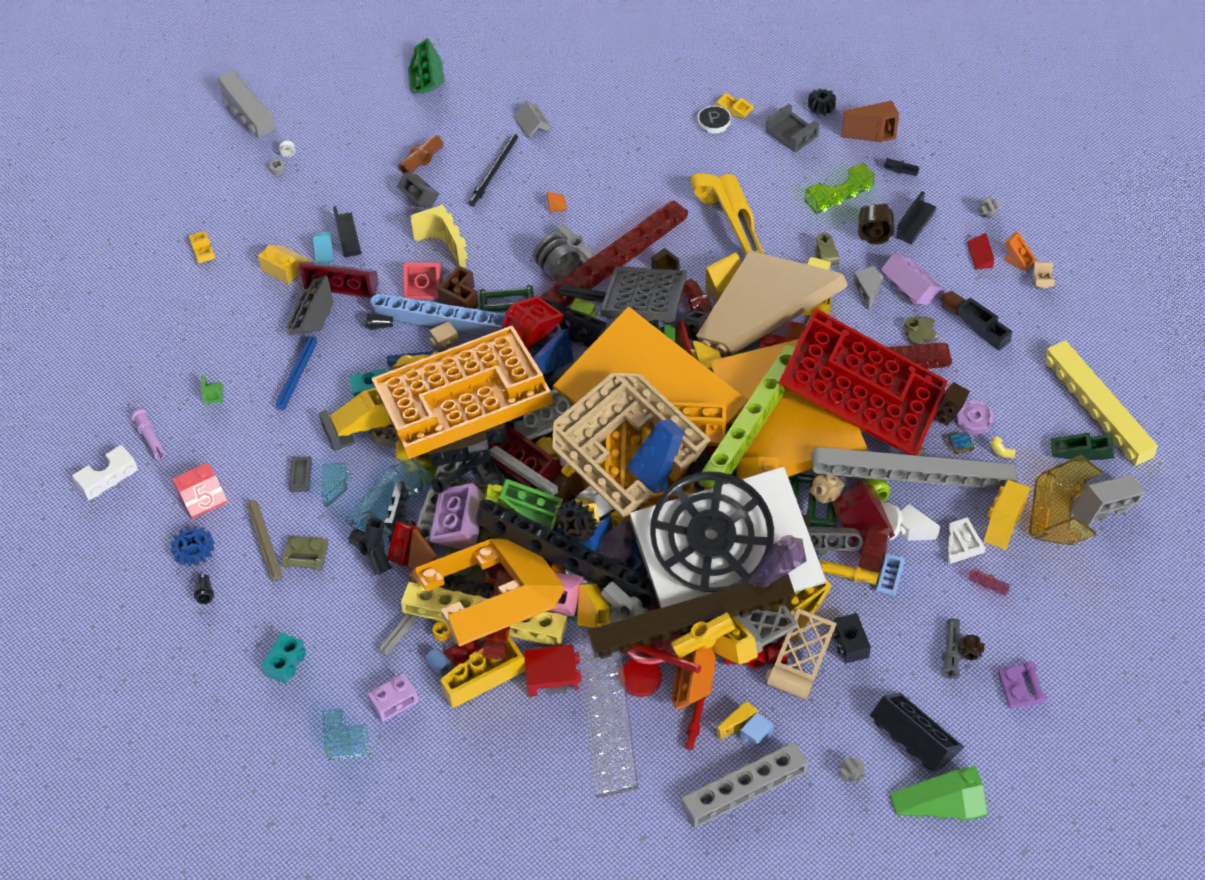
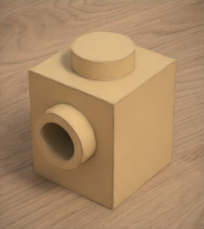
M449 321L429 330V343L433 349L447 350L459 345L458 332Z

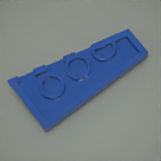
M567 329L560 330L534 356V361L542 374L561 369L569 362L574 361Z

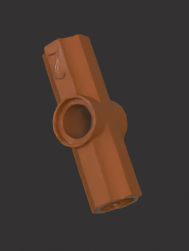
M435 134L422 145H414L410 155L398 164L402 174L405 172L412 173L420 165H428L432 160V155L444 146L443 141Z

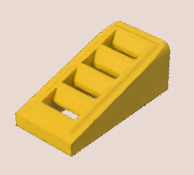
M745 701L717 727V738L721 740L741 730L756 713L759 714L758 710L748 701Z

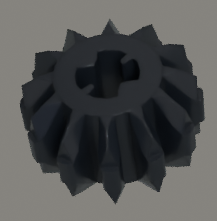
M819 88L818 91L813 90L809 94L808 108L811 109L812 113L817 112V115L823 114L825 116L826 113L831 114L832 110H835L836 95L832 91H827V88L824 90Z

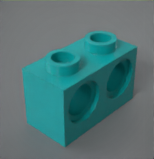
M281 632L261 665L264 676L287 684L288 680L294 676L298 663L305 658L306 649L303 640Z

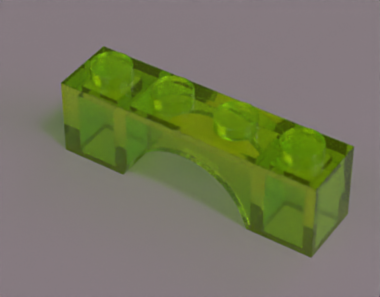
M862 162L849 168L848 179L841 185L828 186L817 183L805 189L804 201L816 214L826 211L847 199L873 188L875 174Z

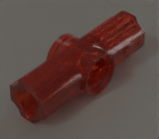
M687 280L683 292L688 299L691 312L697 310L710 314L712 308L709 296L706 293L703 294L697 281Z

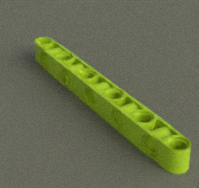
M787 344L702 472H722L730 475L733 473L787 389L778 384V381L795 346ZM715 480L699 481V485L711 489L714 488Z

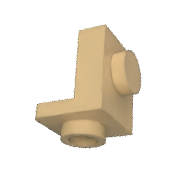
M1034 262L1033 280L1035 286L1043 289L1054 287L1055 279L1052 274V262Z

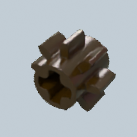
M966 635L964 638H961V642L958 644V652H963L962 656L966 660H977L984 653L985 643H980L981 639L976 635Z

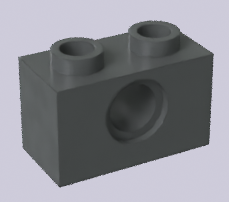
M407 172L404 173L397 185L417 205L432 208L440 194L419 175Z

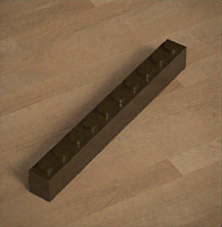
M788 571L595 627L588 630L587 636L594 658L606 659L611 657L614 652L626 653L631 651L632 647L638 645L646 647L651 645L652 641L658 639L666 641L671 639L672 635L678 633L685 635L691 632L694 624L698 622L707 623L728 612L731 619L739 615L742 618L751 615L752 611L760 610V612L767 611L772 608V605H787L792 602L795 591Z

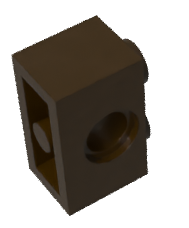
M953 382L945 391L934 419L948 426L962 409L970 391Z

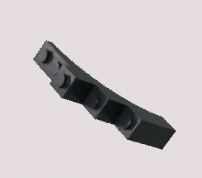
M524 416L429 451L432 466H442L471 460L472 465L491 462L489 444L508 441L505 424L523 421Z

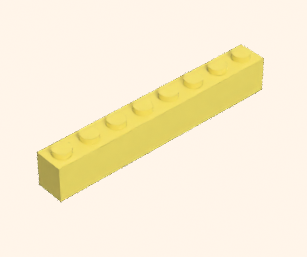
M1065 340L1047 348L1044 359L1046 365L1056 373L1057 378L1062 380L1069 392L1074 394L1080 405L1087 409L1090 416L1099 423L1102 430L1107 434H1111L1114 444L1123 451L1125 457L1135 466L1153 458L1158 445L1070 344Z

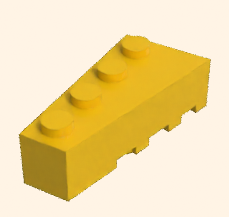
M504 628L496 638L488 640L481 650L472 653L469 656L470 659L463 664L460 663L440 681L444 696L451 707L455 708L525 672L524 656Z

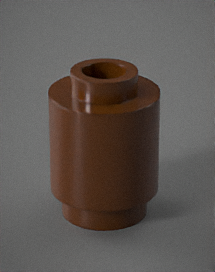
M953 291L945 292L941 298V306L955 315L959 314L962 316L958 311V307L966 299Z

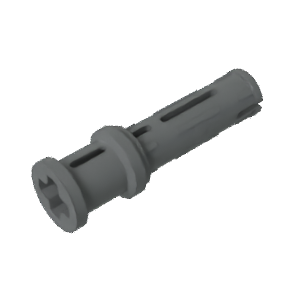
M950 618L947 621L946 650L942 654L944 664L941 669V675L948 679H955L960 675V670L958 669V663L961 660L958 652L960 620L956 618Z

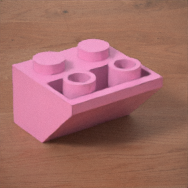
M555 573L564 584L565 589L556 607L546 612L574 617L578 602L579 584H582L583 577Z

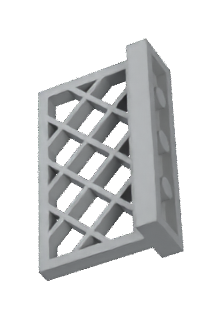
M785 605L780 606L778 612L768 610L760 612V610H755L747 617L735 616L755 637L757 654L763 651L762 647L798 627L797 622ZM753 613L762 615L760 622L750 620ZM766 615L776 617L774 625L764 623ZM780 618L789 619L791 622L785 627L778 626ZM762 628L771 629V634L762 639L760 636Z

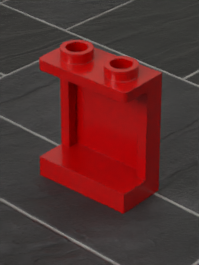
M573 644L524 650L529 697L537 696V689L574 685V689L579 690L578 682H582L581 670H577L576 665L580 664L579 652L574 651Z

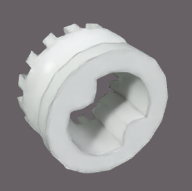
M283 141L279 145L280 152L284 157H291L296 152L292 141Z

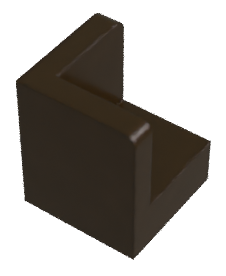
M665 248L651 257L652 268L679 270V258Z

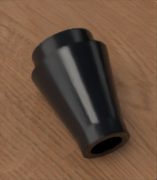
M374 312L367 314V328L376 330L393 327V316Z
M206 574L199 575L197 578L194 598L199 604H208L214 598L210 577Z

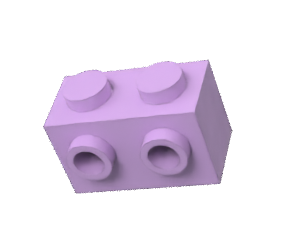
M405 674L393 677L388 683L375 687L368 693L370 705L382 722L419 702L417 691Z

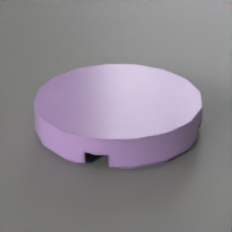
M969 400L964 403L962 409L955 416L958 427L970 434H981L987 432L992 427L994 413L984 402Z

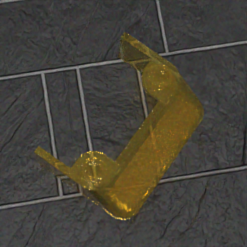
M1080 455L1039 474L1035 480L1029 534L1036 540L1065 545H1073L1095 536V530L1076 516L1071 517L1073 498L1085 492L1087 480L1101 475L1102 470Z

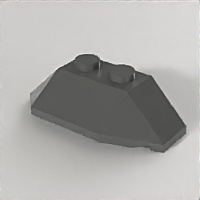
M326 275L313 279L310 283L311 286L306 289L300 298L286 327L290 336L320 331L324 327V322L330 314V309L333 305L329 280Z

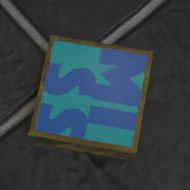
M968 431L949 435V442L955 454L974 450V444Z

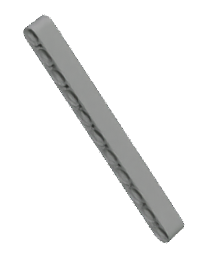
M823 447L815 448L811 451L813 471L817 474L1000 489L1001 485L1005 487L1008 480L1019 483L1015 466L1012 464Z

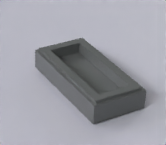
M311 456L292 457L290 492L310 491Z

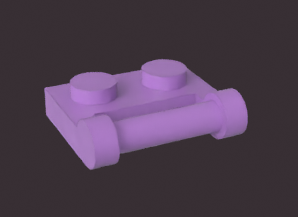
M1029 661L1023 665L998 669V675L1009 709L1042 704L1047 701L1046 694L1042 692L1036 674L1037 667L1035 662ZM1022 674H1028L1034 695L1029 696Z

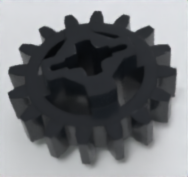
M575 499L568 500L557 508L559 512L555 514L559 518L555 523L561 526L558 530L564 532L563 537L569 536L570 542L576 540L577 544L589 540L595 535L594 531L597 529V526L594 525L597 519L592 518L594 511L589 512V505L584 507L583 501L577 503Z

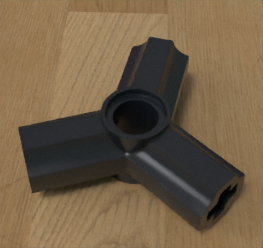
M375 517L368 519L365 532L359 529L352 530L348 540L354 547L359 548L362 555L367 556L374 575H379L392 568L384 552L385 542L382 534L385 523L382 519Z

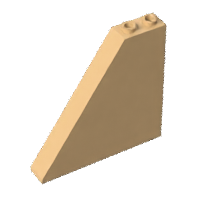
M749 251L696 336L700 343L722 354L733 355L845 289L848 284L843 273Z

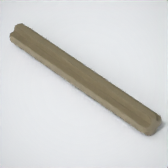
M251 500L247 503V509L270 578L278 581L282 577V572L257 501Z

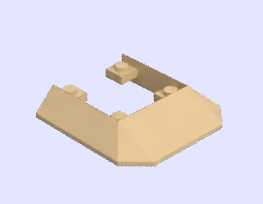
M611 373L553 422L552 449L624 517L630 515L631 512L637 511L642 504L652 497V492L639 480L624 490L599 466L610 456V452L600 444L602 440L626 420L639 431L650 421L656 426L659 421L671 419L684 431L678 454L673 461V464L681 471L690 462L696 461L710 442V438L641 374Z

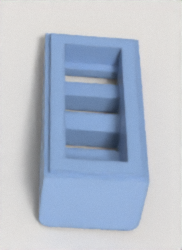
M888 553L885 554L876 587L877 592L896 596L905 558ZM887 564L899 566V569L888 567ZM885 570L897 573V576L885 573ZM886 577V578L894 579V580H895V583H894V582L887 581V580H883V578ZM881 585L893 586V590L883 588Z

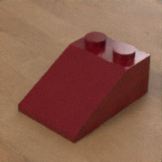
M863 480L840 495L835 501H831L843 527L855 528L860 532L863 544L858 551L862 556H865L895 536L875 488ZM856 536L850 537L853 543L858 539Z

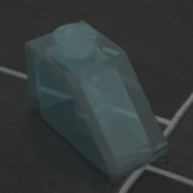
M346 463L322 464L321 496L324 507L331 505L348 490V482H351V471L347 470Z

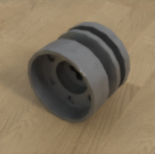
M554 233L544 237L537 244L533 252V261L551 279L559 282L569 278L576 271L580 264L581 256L560 234Z

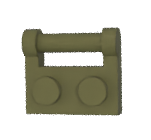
M289 536L285 553L282 557V567H307L322 571L329 544L328 539ZM292 557L310 558V559H316V560L294 559V558H292Z

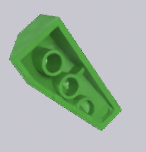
M976 766L957 769L890 793L896 815L916 817L928 815L938 816L940 819L952 817L964 821L987 816L983 783Z

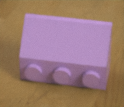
M893 253L881 269L886 274L885 278L892 283L895 282L898 285L896 288L900 292L908 294V299L915 305L918 303L927 305L946 292L938 282L909 257Z
M473 483L450 487L446 491L439 493L430 536L431 542L457 549L476 545L480 525L475 521V516L479 503L485 499V495Z

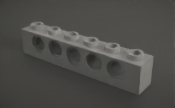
M795 742L789 745L784 744L777 751L771 754L766 753L759 760L753 763L748 762L739 770L728 772L715 782H707L703 788L687 792L682 797V809L695 829L807 773L808 761ZM784 763L785 766H779L777 764ZM759 772H765V773H767V775L762 776V775H759L758 773H759ZM745 781V782H748L749 784H747V785H742V784H740V782ZM721 791H728L730 793L722 794ZM709 800L711 803L704 804L702 801Z

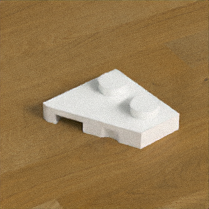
M968 517L949 523V564L985 552V547Z

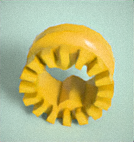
M442 621L435 623L432 629L434 638L440 642H445L448 638L450 639L451 631L448 624ZM442 628H445L447 630L443 631L442 634L437 633V631L441 630Z

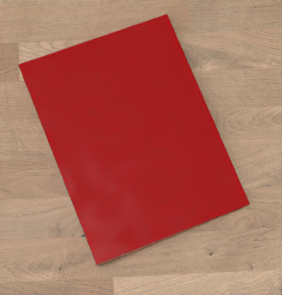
M815 308L778 384L848 423L859 427V429L906 455L917 456L945 393L948 381Z

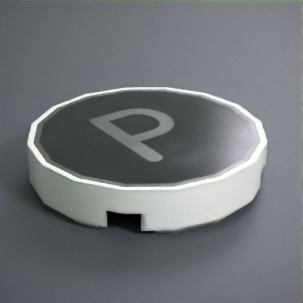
M708 106L699 112L698 125L702 130H707L708 133L724 132L731 125V114L724 107Z

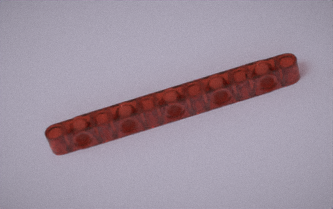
M672 200L539 297L566 307L574 302L575 298L559 295L560 285L592 289L613 274L615 266L622 267L682 223L688 216V210L675 200Z

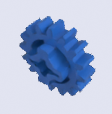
M194 526L193 530L186 527L185 532L179 530L180 535H174L175 541L170 543L175 561H180L181 565L187 562L188 567H191L192 563L198 566L201 560L206 562L205 557H211V551L215 550L213 537H211L209 531H205L204 527L198 530L197 526Z

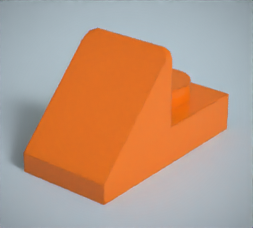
M1014 232L1004 243L1009 250L1004 261L1023 271H1028L1036 262L1035 256L1019 232Z

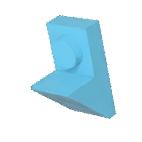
M331 231L314 233L313 244L316 262H334Z

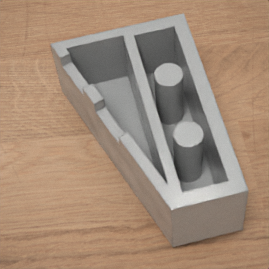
M1132 475L1120 476L1116 479L1105 480L1097 484L1092 483L1084 489L1085 492L1072 513L1084 528L1088 529L1092 526V522L1098 519L1102 522L1107 520L1106 516L1113 512L1119 514L1138 505L1146 491Z

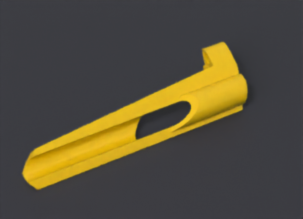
M697 173L691 176L690 184L694 194L700 201L710 205L718 201L720 202L740 242L745 257L749 251H752V248L738 218V212L740 211L758 249L754 252L765 254L754 230L752 211L737 177L732 174H724L717 177L704 173Z

